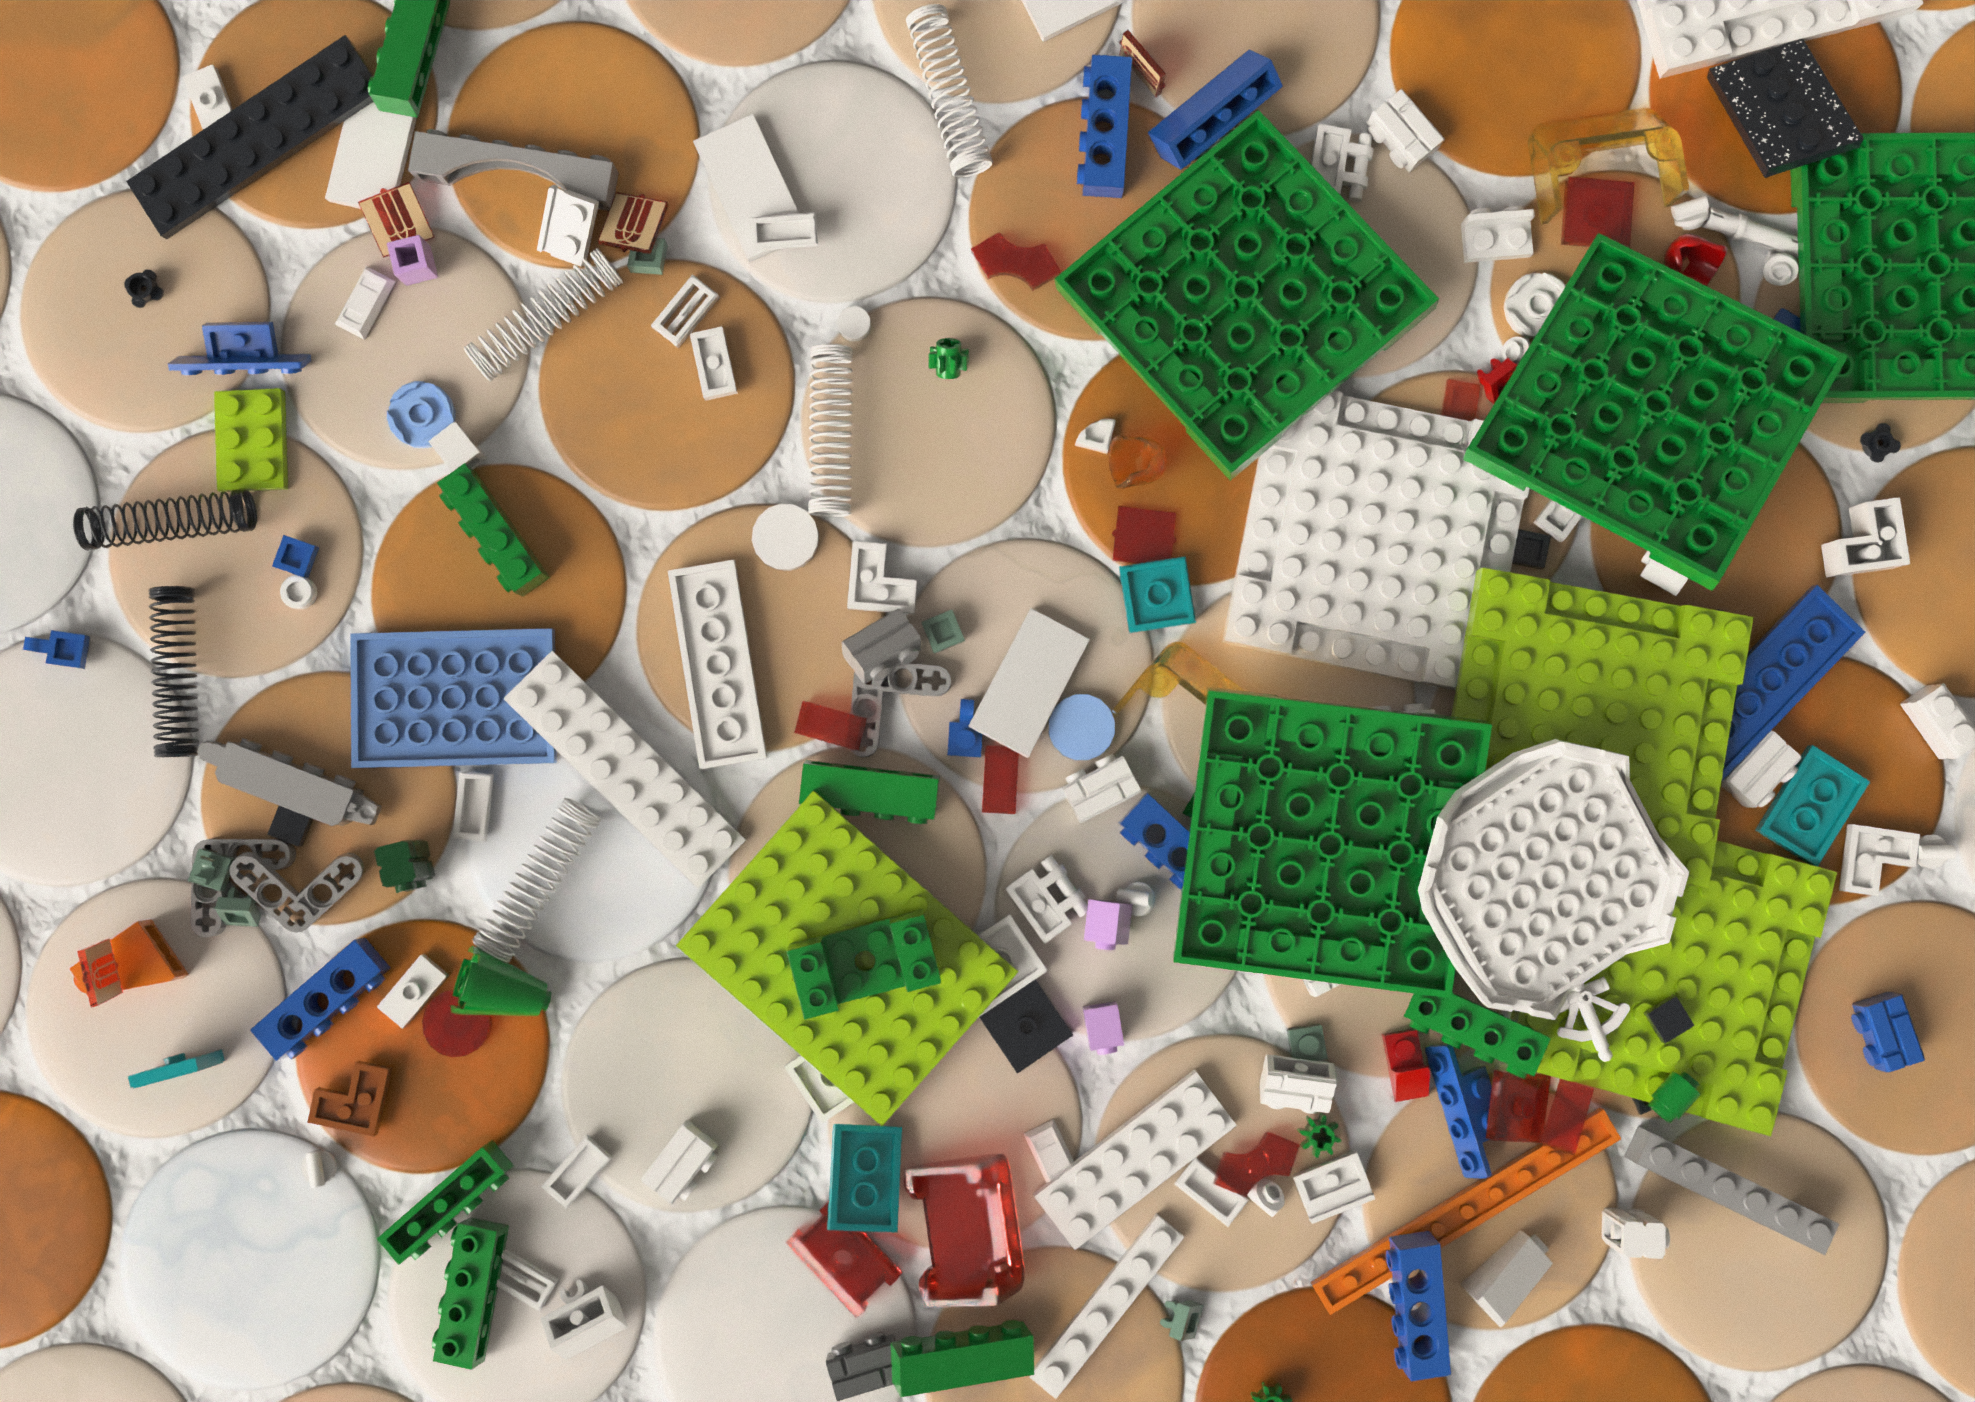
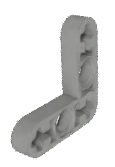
M899 663L891 668L888 674L889 687H882L883 679L880 681L872 680V685L863 684L854 672L848 745L851 752L856 756L869 757L877 751L880 739L884 692L933 697L942 696L947 693L951 686V676L948 671L936 665L912 663L904 665ZM900 669L909 670L913 677L912 683L906 688L897 687L893 681L894 674ZM917 670H924L922 677L932 678L934 672H940V677L946 679V684L940 685L939 690L934 691L931 684L921 683L923 689L915 690L918 683ZM869 699L875 703L876 712L871 718L865 719L859 716L857 706L860 701ZM856 721L863 724L875 723V730L868 728L867 737L873 740V745L867 746L866 752H861L860 746L854 745L855 738H861L862 727L855 728Z
M206 839L200 841L194 847L192 867L199 848L212 849L217 851V853L236 858L239 847L247 845L251 848L252 853L262 858V851H276L279 845V851L285 852V858H281L279 861L276 858H262L274 870L290 867L295 861L296 850L292 844L280 839ZM240 862L242 865L241 870H253L255 867L251 862L246 865ZM192 883L190 923L192 930L198 936L205 938L217 936L226 928L215 907L202 908V903L217 902L218 897H227L228 884L225 891H217L216 895L210 898L202 892V885ZM210 916L211 919H215L216 924L210 927L203 925V918Z
M246 852L237 856L232 862L229 871L234 882L288 931L297 933L309 928L359 881L364 871V863L356 854H341L300 892L296 891L268 863L255 853ZM240 862L245 865L249 862L253 863L255 867L252 872L258 878L263 873L268 877L263 879L258 887L255 888L252 884L257 879L250 873H247L245 876L239 872L242 869ZM340 863L345 865L353 863L355 865L353 870L355 875L352 876L348 873L337 884L334 878L342 869ZM267 884H276L282 890V897L277 901L266 899L263 895V887ZM318 884H326L332 890V897L327 901H320L313 895V888ZM289 896L293 900L288 906L295 912L302 909L305 912L303 916L305 922L301 920L291 921L290 917L293 913L286 906L282 912L277 908L282 906Z

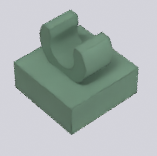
M199 848L188 881L217 891H225L230 878V866L235 858L205 848Z
M232 887L228 891L227 897H218L215 910L224 925L259 926L261 913L256 906L257 902L247 894L245 898H239L238 890L236 887Z
M1176 1300L1166 1301L1164 1306L1171 1308L1175 1313L1173 1320L1169 1318L1160 1320V1324L1163 1327L1171 1328L1169 1337L1179 1341L1194 1339L1204 1305L1193 1300L1184 1302Z

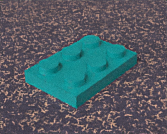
M1807 745L1801 755L1802 759L1795 765L1798 768L1797 773L1782 785L1755 831L1807 864L1818 867L1870 781L1814 745Z
M833 1124L827 1230L898 1233L902 1127Z

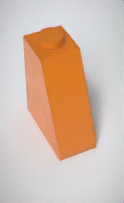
M152 919L137 921L112 938L110 943L113 953L96 959V965L94 960L91 966L94 974L97 967L115 960L114 963L99 969L98 972L96 971L95 977L101 978L116 971L117 968L116 973L101 980V985L100 980L95 979V985L99 989L118 980L120 981L121 989L126 990L179 980L189 975ZM85 957L69 969L74 975L73 980L76 987L81 992L86 993L88 997L95 996L94 976L92 972L90 974L87 957Z

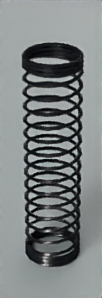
M245 488L233 490L230 497L225 491L220 493V497L212 492L209 495V499L201 493L198 501L195 496L190 495L187 501L184 497L179 496L176 502L173 498L169 497L166 503L158 498L155 501V505L152 501L147 500L144 506L139 501H136L133 507L130 503L126 502L122 508L115 503L112 509L107 505L102 506L101 511L96 506L92 508L83 507L78 508L73 517V529L76 540L87 551L97 550L101 546L103 548H109L112 545L119 547L122 544L130 546L133 542L140 545L144 541L146 543H152L154 540L162 542L165 539L172 541L176 537L182 540L187 536L190 538H195L197 535L205 537L208 533L215 536L219 532L221 534H227L229 531L237 533L240 530L249 532L253 531L257 524L255 501L249 490ZM223 494H225L229 504V524L224 514ZM213 495L218 504L219 525H217L213 515ZM202 497H204L208 508V527L206 526L202 515ZM242 497L245 502L247 511V524L244 519ZM191 498H193V500H194V502H195V504H196V508H197V513H198V526H197V528H196V526L194 525V522H193V519H192V516H191V511H190V500H191ZM180 499L184 502L187 512V529L183 526L180 517ZM170 500L176 511V532L172 527L168 512ZM158 502H161L165 511V533L159 522ZM148 503H150L154 511L155 534H153L148 523ZM137 504L140 505L144 515V537L137 523ZM126 506H129L133 515V538L126 523ZM115 507L119 508L122 515L123 538L120 537L116 528ZM105 508L108 509L111 515L113 527L112 540L105 529L103 517ZM94 509H96L97 512L99 513L100 522H99V519H98L96 513L93 511ZM84 513L86 514L90 523L92 535L91 544L87 540L84 532ZM233 517L238 527V529L236 530L231 528L233 523ZM222 521H224L228 528L226 531L221 530ZM212 522L217 529L216 532L210 531ZM201 523L206 530L204 534L199 532ZM190 525L196 532L194 535L189 534ZM180 527L185 533L183 536L178 535ZM169 528L171 529L172 533L174 534L173 537H168V536H167V535H168V532H169ZM158 529L160 530L161 534L164 536V537L161 538V539L157 538ZM148 531L153 537L151 540L146 539ZM137 532L142 538L141 541H135ZM126 534L131 539L129 543L124 542L126 539ZM116 536L121 541L118 544L113 543ZM105 537H106V539L108 540V542H109L110 544H108V545H104V544H103V542H104V540H105Z
M185 586L152 587L148 590L149 598L159 602L150 604L149 608L159 613L149 616V619L160 623L152 625L150 630L162 634L154 635L150 640L164 645L154 646L150 649L152 653L163 655L151 659L153 664L163 666L152 669L151 673L165 677L154 679L151 683L155 686L169 687L152 692L153 696L169 698L152 703L154 707L169 709L152 714L155 718L168 719V721L153 724V727L161 730H171L157 733L153 738L163 741H176L155 745L153 747L155 750L153 756H197L198 745L180 744L198 743V739L159 736L198 732V728L163 727L159 725L198 721L199 719L197 717H172L159 714L197 710L198 707L159 705V703L194 700L198 697L157 693L196 689L198 686L156 683L165 680L196 678L197 675L155 672L174 668L196 667V664L155 661L166 658L196 656V653H174L155 650L166 647L195 646V642H168L155 639L167 636L195 635L196 632L154 629L160 626L195 624L196 622L153 618L168 614L195 613L194 610H168L153 607L169 603H194L195 589Z

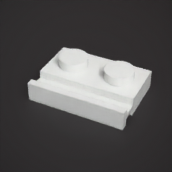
M552 185L548 189L537 251L551 253V256L582 267V258L587 260L599 201L570 190L565 191L558 188L559 186Z
M1355 1150L1292 1175L1312 1224L1375 1200L1366 1173Z

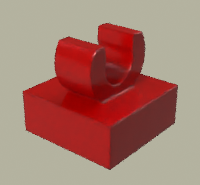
M1509 358L1502 363L1498 359H1491L1492 371L1488 374L1484 373L1481 369L1477 370L1478 380L1484 386L1485 397L1493 404H1495L1517 367Z

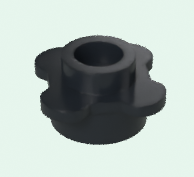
M146 269L143 273H134L124 282V287L128 294L133 297L131 302L137 308H143L149 301L161 300L164 295L163 289L157 285V275L152 270ZM143 286H146L147 289L143 292L141 288Z
M1886 423L1877 425L1876 430L1871 433L1866 432L1860 437L1864 453L1870 457L1871 461L1876 463L1882 462L1889 453H1897L1901 447L1900 442L1895 440L1890 433L1891 427ZM1878 440L1883 442L1882 446L1878 445Z

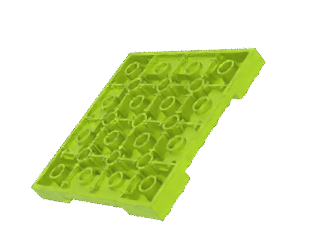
M1483 567L1477 570L1475 575L1451 716L1487 720L1492 724L1486 770L1514 752L1553 739L1629 756L1630 781L1658 835L1689 871L1686 884L1709 888L1720 820L1715 818L1737 685L1743 684L1754 617L1691 605H1673L1553 583L1549 579Z
M1717 841L1709 888L1686 884L1683 896H1677L1672 913L1676 921L1670 942L1626 954L1584 983L1587 984L1604 977L1609 985V990L1595 996L1617 1006L1620 1003H1626L1630 1007V1011L1620 1026L1606 1035L1609 1043L1608 1048L1613 1054L1610 1061L1605 1062L1599 1058L1598 1051H1596L1592 1040L1580 1042L1558 1036L1557 1029L1565 1027L1569 1015L1568 1009L1559 1013L1555 1020L1531 1016L1525 1012L1512 1010L1510 1019L1552 1037L1537 1072L1650 1103L1653 1099L1651 1095L1673 1071L1679 1075L1684 1071L1700 1084L1696 1090L1701 1094L1686 1113L1771 1137L1788 1070L1782 1068L1815 937L1821 938L1837 872ZM1674 995L1677 996L1695 1026L1665 1044L1660 1041L1644 1012ZM1592 1002L1600 1024L1607 1021L1613 1014V1011ZM1578 1009L1573 1029L1579 1031L1587 1029L1580 1009Z

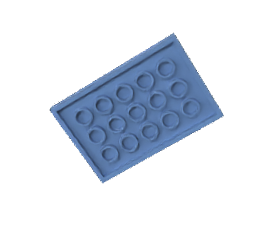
M555 629L350 633L351 768L557 763V751L503 699L551 651L555 653Z

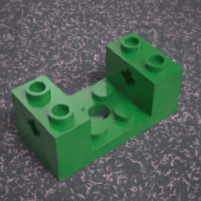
M923 909L791 943L786 951L804 1020L839 1011L841 1003L905 986L907 992L941 983V975ZM862 951H868L875 957V964L870 969H860L855 963L856 955Z

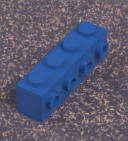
M1249 49L1152 128L1148 134L1160 158L1182 170L1281 89L1283 85L1272 60Z

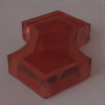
M998 232L971 248V253L987 280L996 276H1013L1024 281L1034 291L1061 274L1059 266L1045 243L1028 248L1019 247L1008 242Z
M1265 1132L1259 1144L1247 1152L1240 1154L1223 1152L1213 1185L1247 1197L1253 1185L1264 1177L1270 1175L1289 1177L1300 1144L1271 1132Z

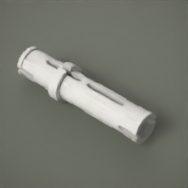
M1709 207V218L1705 220L1707 222H1703V228L1728 235V238L1733 241L1740 239L1773 251L1789 254L1795 259L1798 258V236L1748 220V216L1743 214L1736 216L1714 207Z

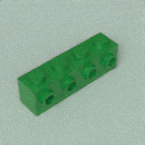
M394 0L392 15L387 18L385 23V40L383 46H380L377 51L375 75L370 77L368 83L369 96H371L379 111L418 118L451 0Z
M464 463L437 482L443 491L439 494L441 500L450 511L455 509L462 518L458 522L460 527L469 538L474 536L481 545L477 549L479 554L489 566L492 563L500 572L496 577L508 593L513 591L524 597L550 578L474 469Z
M806 760L802 768L799 804H802L814 790L831 806L840 809V814L860 816V812L863 811L874 813V818L894 820V815L908 817L907 822L927 824L928 819L934 820L936 815L940 775Z
M1452 993L1451 998L1413 994L1404 1014V1017L1411 1020L1410 1027L1425 1034H1428L1430 1029L1443 1034L1441 1041L1458 1049L1461 1048L1462 1044L1475 1049L1473 1056L1490 1064H1493L1494 1059L1508 1064L1506 1071L1523 1079H1526L1527 1074L1535 1076L1552 1038L1455 993Z
M491 1140L381 1234L377 1240L398 1265L410 1256L416 1261L432 1247L428 1241L435 1234L442 1238L458 1224L454 1220L458 1214L464 1211L468 1215L484 1201L480 1197L482 1193L488 1188L495 1192L510 1179L506 1172L514 1166L513 1163L496 1143Z
M470 1217L458 1223L451 1235V1246H453L452 1258L448 1262L444 1273V1279L447 1281L446 1290L438 1306V1314L441 1315L439 1328L435 1331L432 1339V1348L435 1349L433 1362L472 1370L485 1361L498 1291L497 1280L500 1279L502 1253L506 1247L509 1225Z
M1007 1320L1002 1322L1001 1325L989 1327L975 1325L968 1330L958 1332L939 1331L934 1336L928 1337L907 1336L901 1341L891 1342L892 1382L900 1397H907L1035 1375L1034 1336L1025 1323L1018 1320Z

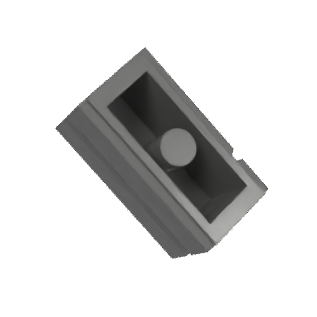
M877 1332L865 1337V1343L852 1346L851 1342H844L832 1347V1352L828 1353L826 1358V1366L837 1401L894 1385L892 1382L891 1342L896 1341L893 1334L885 1336L884 1332Z

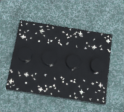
M1803 39L1709 68L1707 79L1764 178L1860 148L1864 140Z

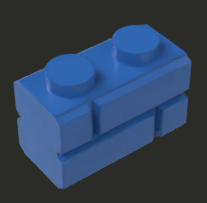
M1885 992L1852 1004L1855 1012L1851 1016L1852 1023L1857 1032L1863 1035L1866 1046L1863 1047V1054L1870 1066H1874V1069L1883 1072H1893L1905 1068V1066L1925 1061L1902 994Z

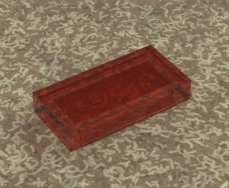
M1447 379L1441 415L1466 421L1474 420L1480 384Z
M802 701L794 733L858 751L867 718L812 702Z
M986 745L982 813H1016L1019 753L1006 746Z
M1563 1079L1559 1080L1541 1145L1575 1156L1594 1093L1593 1088Z

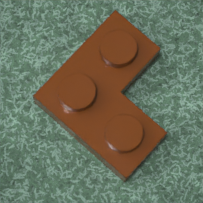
M364 1061L355 1062L349 1093L321 1087L314 1089L307 1123L373 1137L376 1136L380 1127L393 1067Z

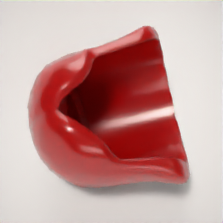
M1683 234L1678 236L1666 250L1664 265L1707 286L1717 273L1720 265L1724 262L1728 248L1724 245L1713 243L1699 235ZM1686 257H1688L1690 263L1688 264L1686 269L1682 271L1683 261Z

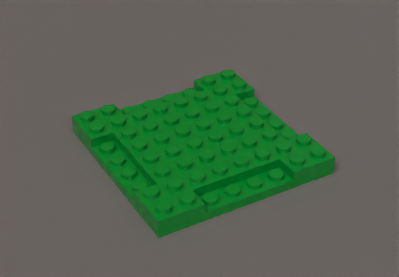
M1259 110L1054 279L1059 293L1098 336L1101 334L1186 427V433L1230 481L1279 441L1286 430L1378 353L1389 349L1436 309L1439 298Z
M1861 133L1864 140L1860 148L1791 169V207H1797L1800 333L1848 356L1822 403H1864L1869 400H1975V133Z
M1598 233L1468 446L1463 460L1522 491L1526 487L1644 548L1651 552L1649 558L1712 591L1723 577L1848 356Z
M1208 687L1173 962L1451 998L1456 969L1422 911L1418 887L1437 817L1456 790L1486 770L1492 724L1487 720L1417 712V714Z

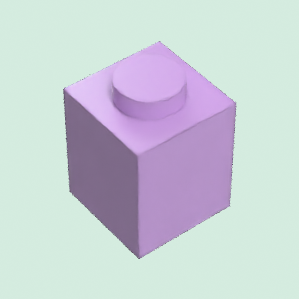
M420 235L387 243L394 275L406 286L438 278L431 246Z
M1088 899L1084 940L1096 942L1095 948L1103 950H1115L1116 945L1128 944L1133 904Z
M1116 1001L1083 1006L1090 1050H1097L1098 1055L1117 1052V1046H1123L1124 1040Z

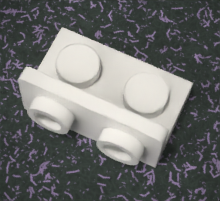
M1517 205L1507 207L1501 212H1491L1489 208L1471 211L1461 223L1464 263L1530 258L1534 254L1530 221L1535 217V210H1524V206Z

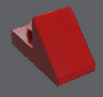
M1413 1028L1381 1034L1394 1101L1400 1102L1429 1096L1430 1068L1423 1061L1418 1030Z

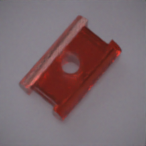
M828 1199L819 1210L822 1216L804 1233L798 1228L785 1243L857 1318L866 1311L868 1305L866 1300L884 1282L891 1286L900 1277L902 1271L865 1232L827 1230ZM839 1250L848 1251L853 1261L849 1264H841L836 1259L835 1253Z

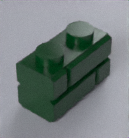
M404 840L377 847L374 850L377 866L382 868L379 871L382 886L386 888L395 887L396 893L427 887L425 880L433 879L435 876L432 860H428V857L431 855L427 841Z

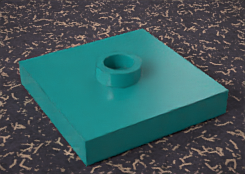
M1186 556L1119 567L1129 634L1196 623Z
M221 1049L186 1059L185 1053L163 1059L165 1065L129 1075L128 1080L130 1088L133 1087L135 1089L194 1073L223 1063L225 1061L223 1051Z

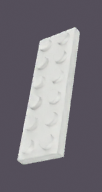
M728 560L669 570L668 577L699 769L768 759L736 561Z
M1194 1069L1079 1157L1051 1182H1047L1036 1190L1033 1195L1074 1250H1076L1237 1125Z

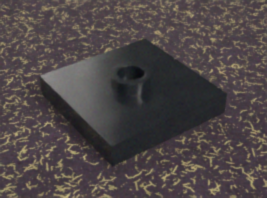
M1036 979L979 1017L1017 1074L1073 1036Z

